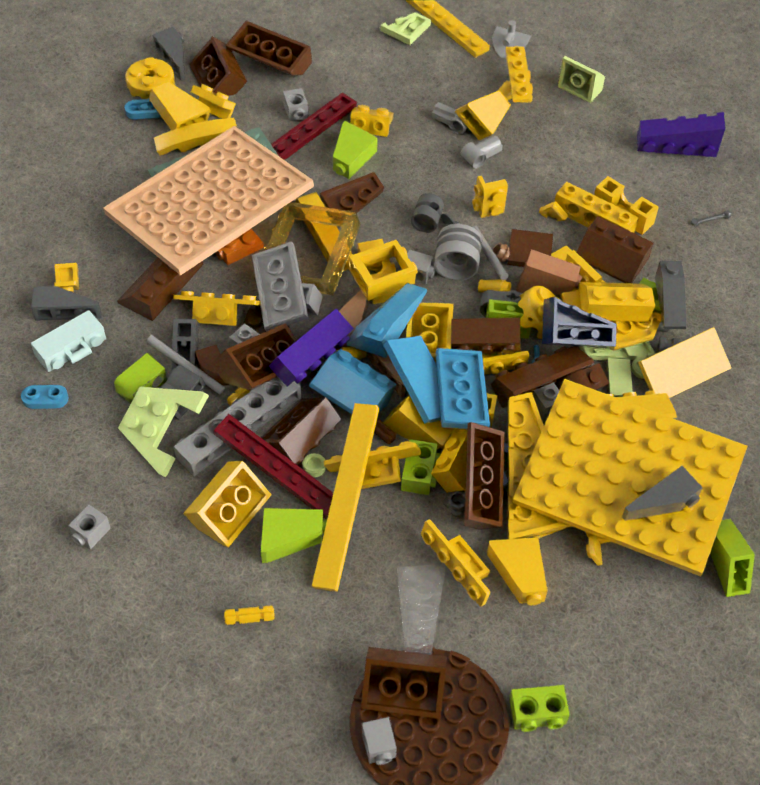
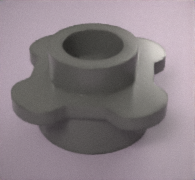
M462 491L451 493L443 502L444 506L449 507L451 514L455 517H459L465 511V493Z

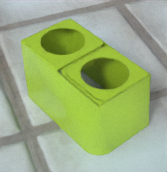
M146 353L116 378L114 382L115 391L131 404L139 387L159 388L166 382L165 368L152 355ZM158 376L163 378L160 385L153 387V382Z

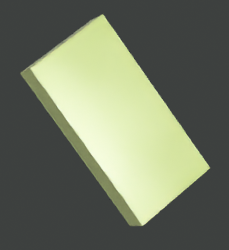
M608 358V394H614V397H623V393L633 392L630 359Z

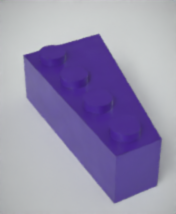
M335 309L282 352L269 367L287 387L294 381L298 384L307 376L305 372L308 369L311 371L315 370L322 363L320 360L323 357L327 359L336 351L335 347L337 345L342 347L350 339L348 334L354 328Z

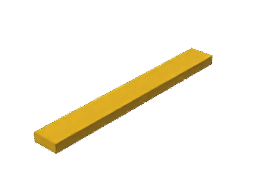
M354 404L312 582L314 589L338 592L378 417L379 407L377 405Z

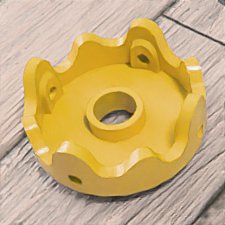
M152 57L133 63L127 69L125 75L126 85L130 94L133 97L139 96L142 99H150L151 88L157 84L170 82L175 85L172 67L165 61Z
M533 286L519 295L521 300L518 306L524 312L520 325L523 328H536L538 330L537 338L542 339L544 299L556 296L543 286Z

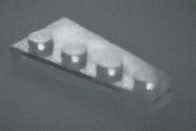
M445 564L397 567L404 651L432 655L446 571Z

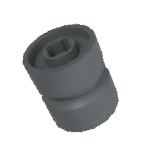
M422 194L411 217L412 226L416 230L426 233L435 231L444 208L443 200L435 194Z

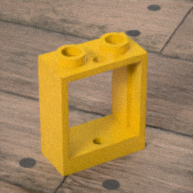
M397 240L349 256V271L368 301L399 290L407 283L415 284L417 267L413 261H410L406 249L403 246L401 247ZM395 257L402 270L374 280L366 267Z

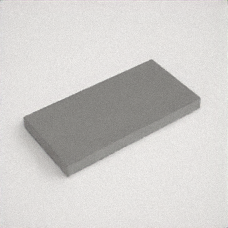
M292 241L253 254L252 261L264 329L269 331L285 323L290 325L308 319L295 246Z

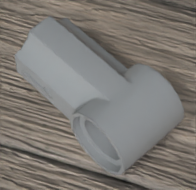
M438 102L432 112V118L449 125L450 129L457 134L464 133L468 127L455 113L456 109Z
M495 135L477 144L473 142L467 143L462 148L460 154L476 169L482 166L487 158L502 151V144Z

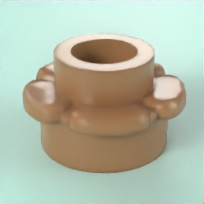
M498 243L492 249L500 262H505L510 255L509 247L506 244Z

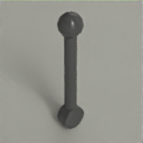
M726 210L722 214L702 219L693 218L691 225L698 226L699 223L723 217L730 218L731 212Z

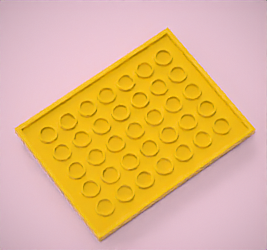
M564 379L512 503L701 577L748 446ZM681 466L703 487L699 494L700 500L691 508L686 506L677 512L626 521L622 518L626 506Z

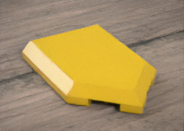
M657 312L652 313L648 322L611 321L617 324L616 347L609 348L614 351L653 340L662 320L661 314Z

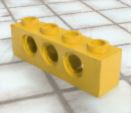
M565 182L556 193L555 201L568 214V218L589 228L595 218L599 216L635 234L639 217L568 182Z

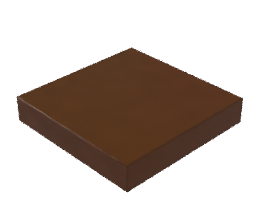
M512 229L509 247L510 255L507 265L524 267L531 249L551 256L553 234Z

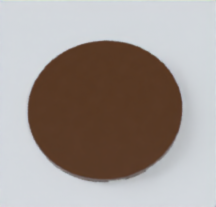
M417 647L403 650L406 652L447 657L440 719L361 709L364 682L362 680L354 695L351 707L350 736L359 762L378 785H483L494 774L507 747L510 726L509 714L504 697L496 682L486 670L481 669L470 661V658L452 650L449 652L435 649V647ZM389 717L397 748L396 758H392V761L382 765H378L376 762L369 764L362 736V723Z

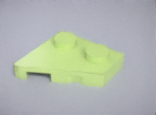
M415 12L406 17L395 19L394 24L387 25L383 23L381 25V32L411 45L431 25V19Z

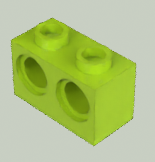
M410 439V442L416 443L420 448L421 455L406 458L401 491L429 495L430 488L436 486V479L432 476L431 472L436 465V460L441 455V453H437L438 444Z
M564 685L511 690L509 702L514 729L531 732L536 730L537 727L548 726V729H559L567 724L570 714ZM553 705L558 709V712H551L546 706ZM523 707L529 708L532 714L526 715L520 709Z

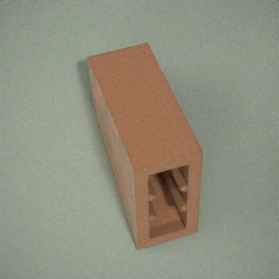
M531 249L516 291L524 293L533 286H543L555 295L573 291L574 287L578 288V283L582 279V276L579 275L581 266Z

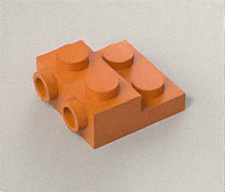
M249 229L215 253L219 260L223 259L227 265H230L264 248V243L252 229Z

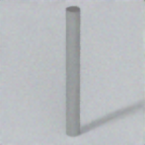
M473 226L482 237L481 249L500 279L506 280L508 274L479 228Z
M153 335L149 336L146 341L148 344L176 364L182 365L202 377L205 385L219 395L224 391L225 387Z

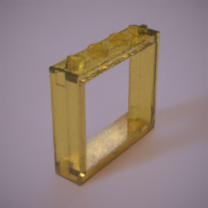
M290 202L283 207L282 212H279V219L276 226L272 229L270 241L266 244L264 251L285 244L295 220L342 227L322 279L300 275L302 283L314 284L321 294L333 296L361 225L357 213Z

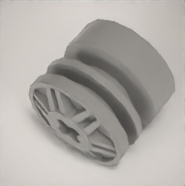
M450 224L443 227L439 232L434 261L436 271L447 279L467 280L474 277L478 272L482 244L480 233L475 228L465 224Z

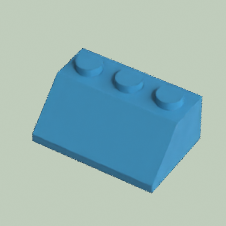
M340 349L327 359L311 381L309 387L352 414L355 403L377 405L380 412L388 405L397 384L392 382L387 376L381 375L372 369L368 364L359 361L349 352Z

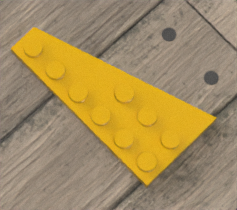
M532 392L509 397L508 539L529 538L571 527L512 503L515 492L544 427Z

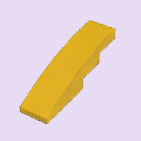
M234 118L216 119L171 130L154 137L156 150L162 156L175 149H179L182 153L196 146H203L233 126L237 127Z

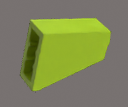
M344 121L333 154V171L340 176L350 179L377 152L378 137Z
M264 508L261 542L262 563H269L322 543L327 519H323V510Z
M731 519L721 520L710 554L726 597L749 594L751 592L755 554Z

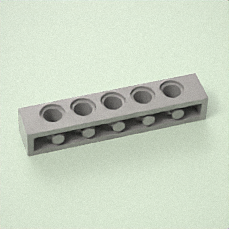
M276 377L252 389L243 398L235 400L229 408L217 413L208 423L200 425L187 438L179 440L174 446L176 459L193 476L197 475L232 449L213 434L214 429L228 414L240 420L239 422L251 431L256 432L301 399V385L296 384L294 381L287 387L279 377Z

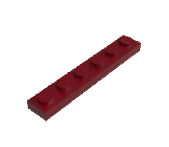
M342 92L271 144L280 158L286 160L357 107V101Z
M230 414L214 429L213 434L308 507L323 510V518H328L333 498L331 490Z

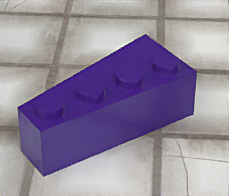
M724 112L717 113V116L699 114L698 118L686 119V116H680L675 120H667V118L641 120L637 132V151L717 157L726 129Z

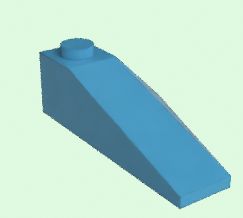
M409 283L405 284L357 325L350 339L346 342L347 346L387 358L388 353L383 344L387 340H394L400 337L427 293V289Z

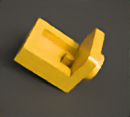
M55 264L56 282H54V286L73 293L74 290H79L78 264Z

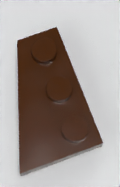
M375 172L321 192L320 199L337 226L340 227L383 192L384 186Z

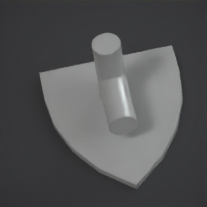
M514 20L509 21L508 29L496 27L493 33L492 44L500 58L506 57V47L523 46L525 48L532 37L531 35L516 32V22Z

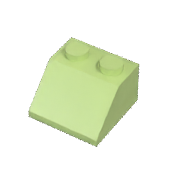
M564 56L558 87L591 103L602 91L605 76Z

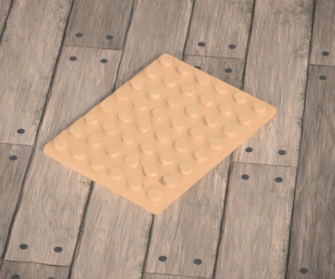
M233 126L103 207L105 215L179 275H182L314 187V183L304 173Z

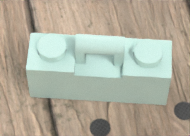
M88 310L31 342L35 357L47 372H50L53 369L61 368L68 360L74 364L92 353L90 348L101 345L106 336L104 327Z

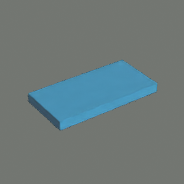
M415 336L387 340L383 346L424 424L441 421L437 366L422 337Z
M437 348L435 355L442 427L467 429L469 422L490 427L482 351Z

